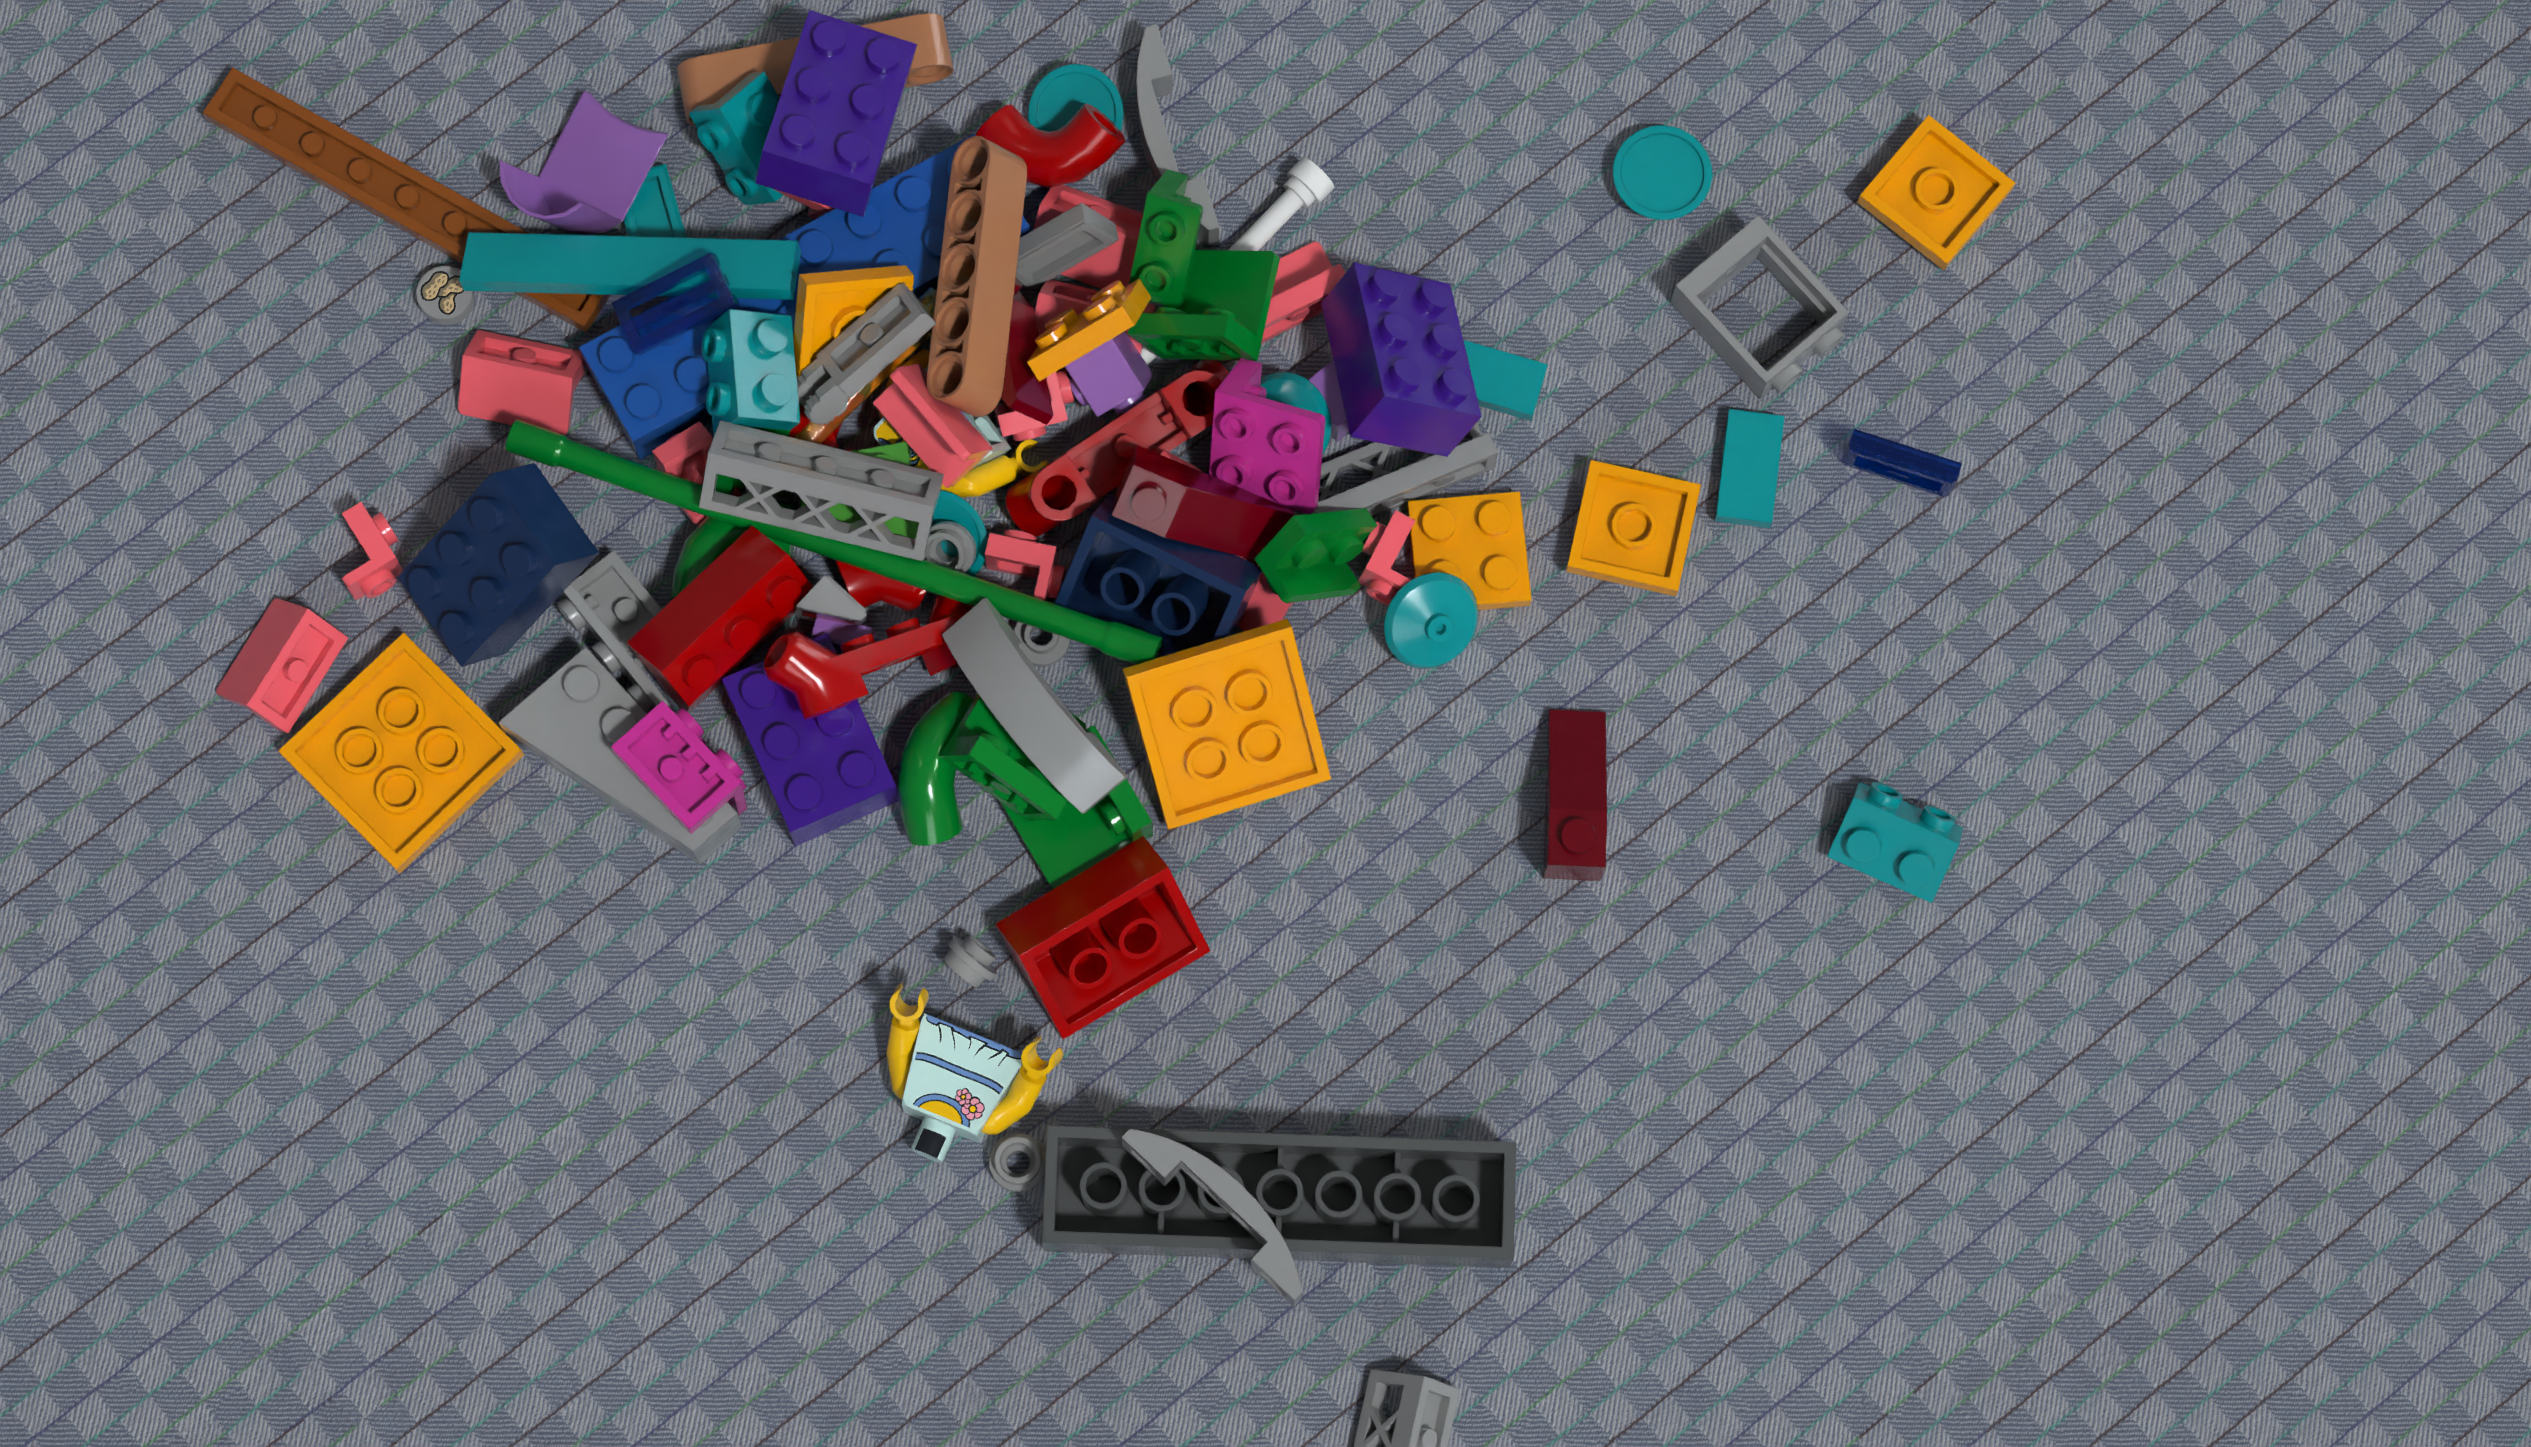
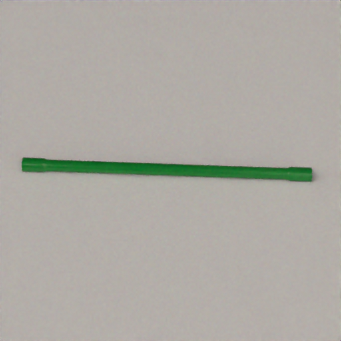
M518 419L515 420L509 431L506 441V451L551 467H562L746 530L754 526L766 537L973 607L982 599L988 598L1000 615L1005 618L1097 648L1106 655L1135 665L1156 659L1159 654L1162 637L1115 621L1107 622L926 560L919 561L699 508L702 484L569 440L563 434ZM716 489V492L728 494V493H725V492H722V491H719V490Z

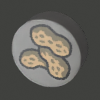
M452 266L435 267L425 273L418 283L416 291L417 301L424 315L434 323L440 325L459 323L471 313L474 307L475 292L463 290L459 282L461 270Z

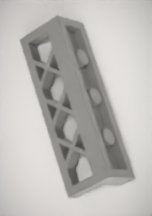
M720 420L708 451L699 508L923 561L944 474ZM718 474L740 479L750 492L740 497L716 492ZM781 490L794 492L799 495L806 505L797 510L783 508L772 495ZM838 503L853 506L862 519L852 524L837 521L828 508ZM894 517L919 522L916 539L893 534L884 522Z
M1477 422L1467 433L1470 441L1457 445L1448 457L1411 450L1423 455L1422 459L1390 473L1383 470L1388 454L1401 447L1377 442L1371 443L1321 464L1320 480L1328 479L1324 488L1319 487L1320 498L1318 507L1312 514L1366 508L1372 518L1406 505L1408 501L1421 499L1494 469L1498 457L1497 448L1490 433L1483 435ZM1379 457L1376 467L1365 463ZM1352 468L1372 476L1369 482L1340 494L1331 491L1337 474ZM1295 511L1293 516L1304 515L1306 513Z
M1371 1369L1354 1447H1380L1382 1444H1385L1386 1447H1448L1460 1389L1426 1376ZM1387 1387H1402L1403 1391L1399 1409L1387 1419L1383 1412Z

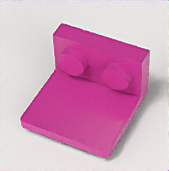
M1241 358L1215 391L1209 475L1289 509L1312 514L1318 507L1325 417L1316 412L1266 399V388L1260 387L1262 363Z
M662 700L611 746L614 755L690 834L696 831L727 802L737 812L738 816L747 809L743 791L747 787L740 778L744 774L742 769L723 749L720 748L717 752L713 753L701 737L704 734L703 729L685 709L681 707L674 713Z

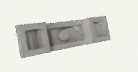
M1154 24L1146 27L1140 46L1137 66V109L1145 156L1152 175L1157 182L1167 169L1178 173L1179 170L1157 102L1158 97L1172 94V71L1158 26ZM1204 176L1188 180L1184 196L1191 198V202L1200 204L1203 207L1197 239L1208 248L1219 245V224Z
M988 598L982 599L942 634L962 671L1000 724L1042 774L1082 814L1088 812L1128 778L1093 732L1086 733L1019 648L1022 641Z
M1129 1129L1122 1136V1146L1164 1186L1180 1170H1183L1263 1246L1251 1259V1268L1293 1307L1302 1299L1303 1290L1299 1274L1282 1235L1256 1199L1237 1180L1205 1156L1171 1139L1134 1129Z

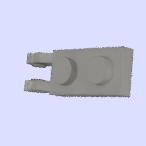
M904 282L896 285L819 352L816 355L818 358L806 367L800 376H796L798 401L802 406L805 405L804 413L811 423L814 422L815 425L820 424L822 426L823 424L828 425L830 421H834L835 416H840L847 409L848 398H852L865 385L873 381L881 371L910 346L918 342L926 332L937 324L917 296Z

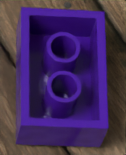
M809 10L762 150L755 183L864 217L907 84L917 44Z
M1354 262L1321 303L1350 437L1448 457L1482 417L1451 286L1440 281Z
M828 633L812 639L836 653ZM764 661L722 678L730 702L795 847L899 801L896 784L858 700L837 710L805 720L794 693L766 677Z

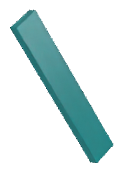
M468 232L459 282L464 291L794 300L801 249L798 241Z

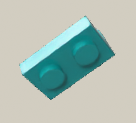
M764 71L749 74L716 103L697 106L689 113L698 129L697 134L701 143L707 150L712 152L724 172L729 190L744 205L774 203L784 195L772 188L755 183L762 150L780 99Z
M729 309L707 327L702 339V356L708 362L709 373L706 408L712 416L713 433H716L720 420L742 426L792 430L800 423L791 316Z
M1859 782L1827 857L1932 903L1958 849L1963 827L1955 824L1956 819L1954 816L1938 807L1926 805L1924 809H1921L1903 801V795L1888 785L1873 782L1869 786Z

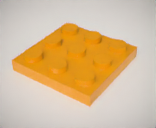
M1288 619L1122 669L1163 820L1168 830L1331 780L1293 629Z
M404 632L278 750L281 756L399 874L524 756L523 751Z

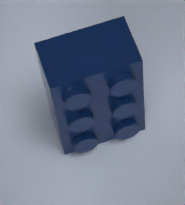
M531 463L490 474L401 572L398 578L459 665L463 667L506 654L599 552L537 465Z
M1110 494L1092 514L1054 604L1107 622H1119L1162 637L1157 658L1235 635L1262 574L1261 568L1236 555L1164 538L1112 516L1115 496Z

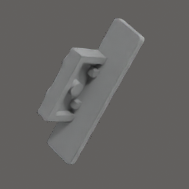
M613 550L576 578L561 594L563 600L557 604V607L576 631L586 626L598 641L591 647L595 655L611 674L621 669L633 684L626 692L646 714L662 700L671 709L668 701L646 676L645 672L648 670L627 644L662 608Z

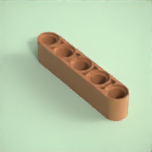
M925 13L860 25L917 44L905 88L941 81L953 74L954 67L944 19L941 15ZM800 37L702 55L680 63L677 66V75L686 121L695 126L689 115L693 109L700 105L716 103L751 73L764 71L780 97Z
M972 136L959 145L952 161L934 311V321L937 324L932 328L927 371V389L929 394L934 399L973 417H983L993 411L999 403L1003 391L1027 181V166L1024 159L981 136Z

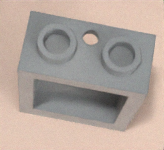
M1759 215L1676 284L1671 299L1672 305L1760 399L1773 388L1778 393H1782L1789 388L1804 372L1800 365L1814 353L1820 358L1830 353L1844 339L1845 334L1841 330L1849 315L1848 310ZM1756 258L1766 266L1819 323L1818 326L1766 370L1704 304L1705 301Z

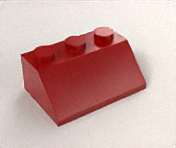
M751 526L639 630L627 644L676 705L690 713L723 682L722 678L731 675L795 615L797 604L808 594L813 586L788 553L754 526Z
M1144 836L995 924L1018 968L1062 1039L1067 1038L1211 951L1169 867Z

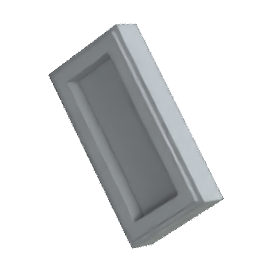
M1081 202L1020 238L1016 278L1029 289H1035L1118 241L1116 224Z

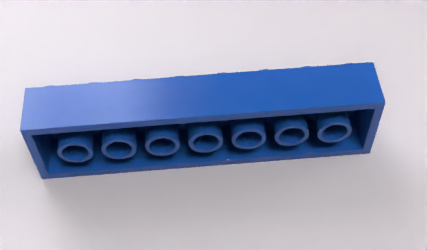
M975 134L874 187L864 217L835 208L778 239L798 241L801 249L794 300L671 297L580 346L579 349L588 371L639 460L653 454L652 450L665 443L671 436L683 432L700 421L703 426L712 422V416L706 408L709 373L708 362L702 356V339L707 327L729 309L791 316L794 336L799 274L906 265L913 273V293L923 306L936 300L952 161L959 145L966 139L975 136ZM1022 216L1020 238L1030 232V226L1024 216Z

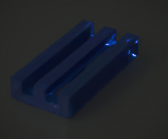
M710 252L611 303L635 354L642 355L740 305L736 295L732 294L728 286L730 283L726 274L722 273L719 267L720 261L715 253ZM707 271L711 280L634 319L632 318L629 310ZM717 292L719 299L641 337L639 330Z
M1857 429L1853 430L1842 459V463L1846 466L1945 498L1946 496L1949 497L1955 486L1962 466L1960 462Z

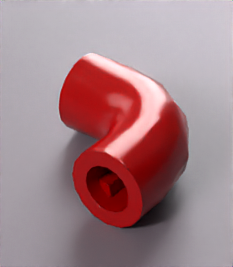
M1087 103L1081 107L1066 125L1054 131L1037 129L1012 104H1009L994 113L975 134V136H981L1024 159L1027 166L1026 183L1049 188L1082 180L1106 163L1126 142L1124 135L1116 125L1101 111Z

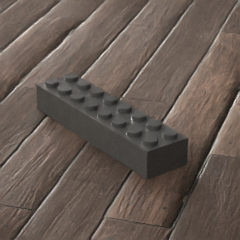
M1047 1125L1042 1232L1044 1251L1252 1259L1263 1246L1183 1170H1180L1164 1186L1122 1146V1136L1129 1129L1153 1133L1185 1145L1224 1169L1256 1199L1282 1235L1293 1260L1510 1268L1514 1260L1516 1142Z

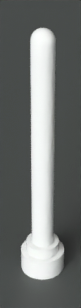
M1302 157L1287 173L1289 180L1283 185L1286 191L1229 250L1259 251L1301 206L1308 208L1312 203L1320 204L1334 189V184L1330 178L1314 162L1306 157ZM1143 345L1141 356L1148 365L1157 355Z

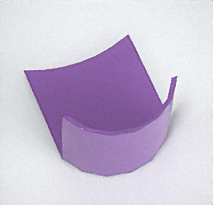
M583 91L539 176L499 160L501 183L509 200L526 215L562 230L580 235L604 233L624 220L668 133L652 131L630 124L609 112L591 93Z

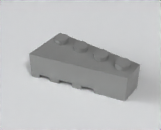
M586 647L498 722L503 732L514 743L523 749L526 748L564 776L570 777L594 793L603 802L612 808L615 807L638 822L640 826L699 865L743 828L737 812L727 802L696 831L690 834L614 755L611 746L647 714Z

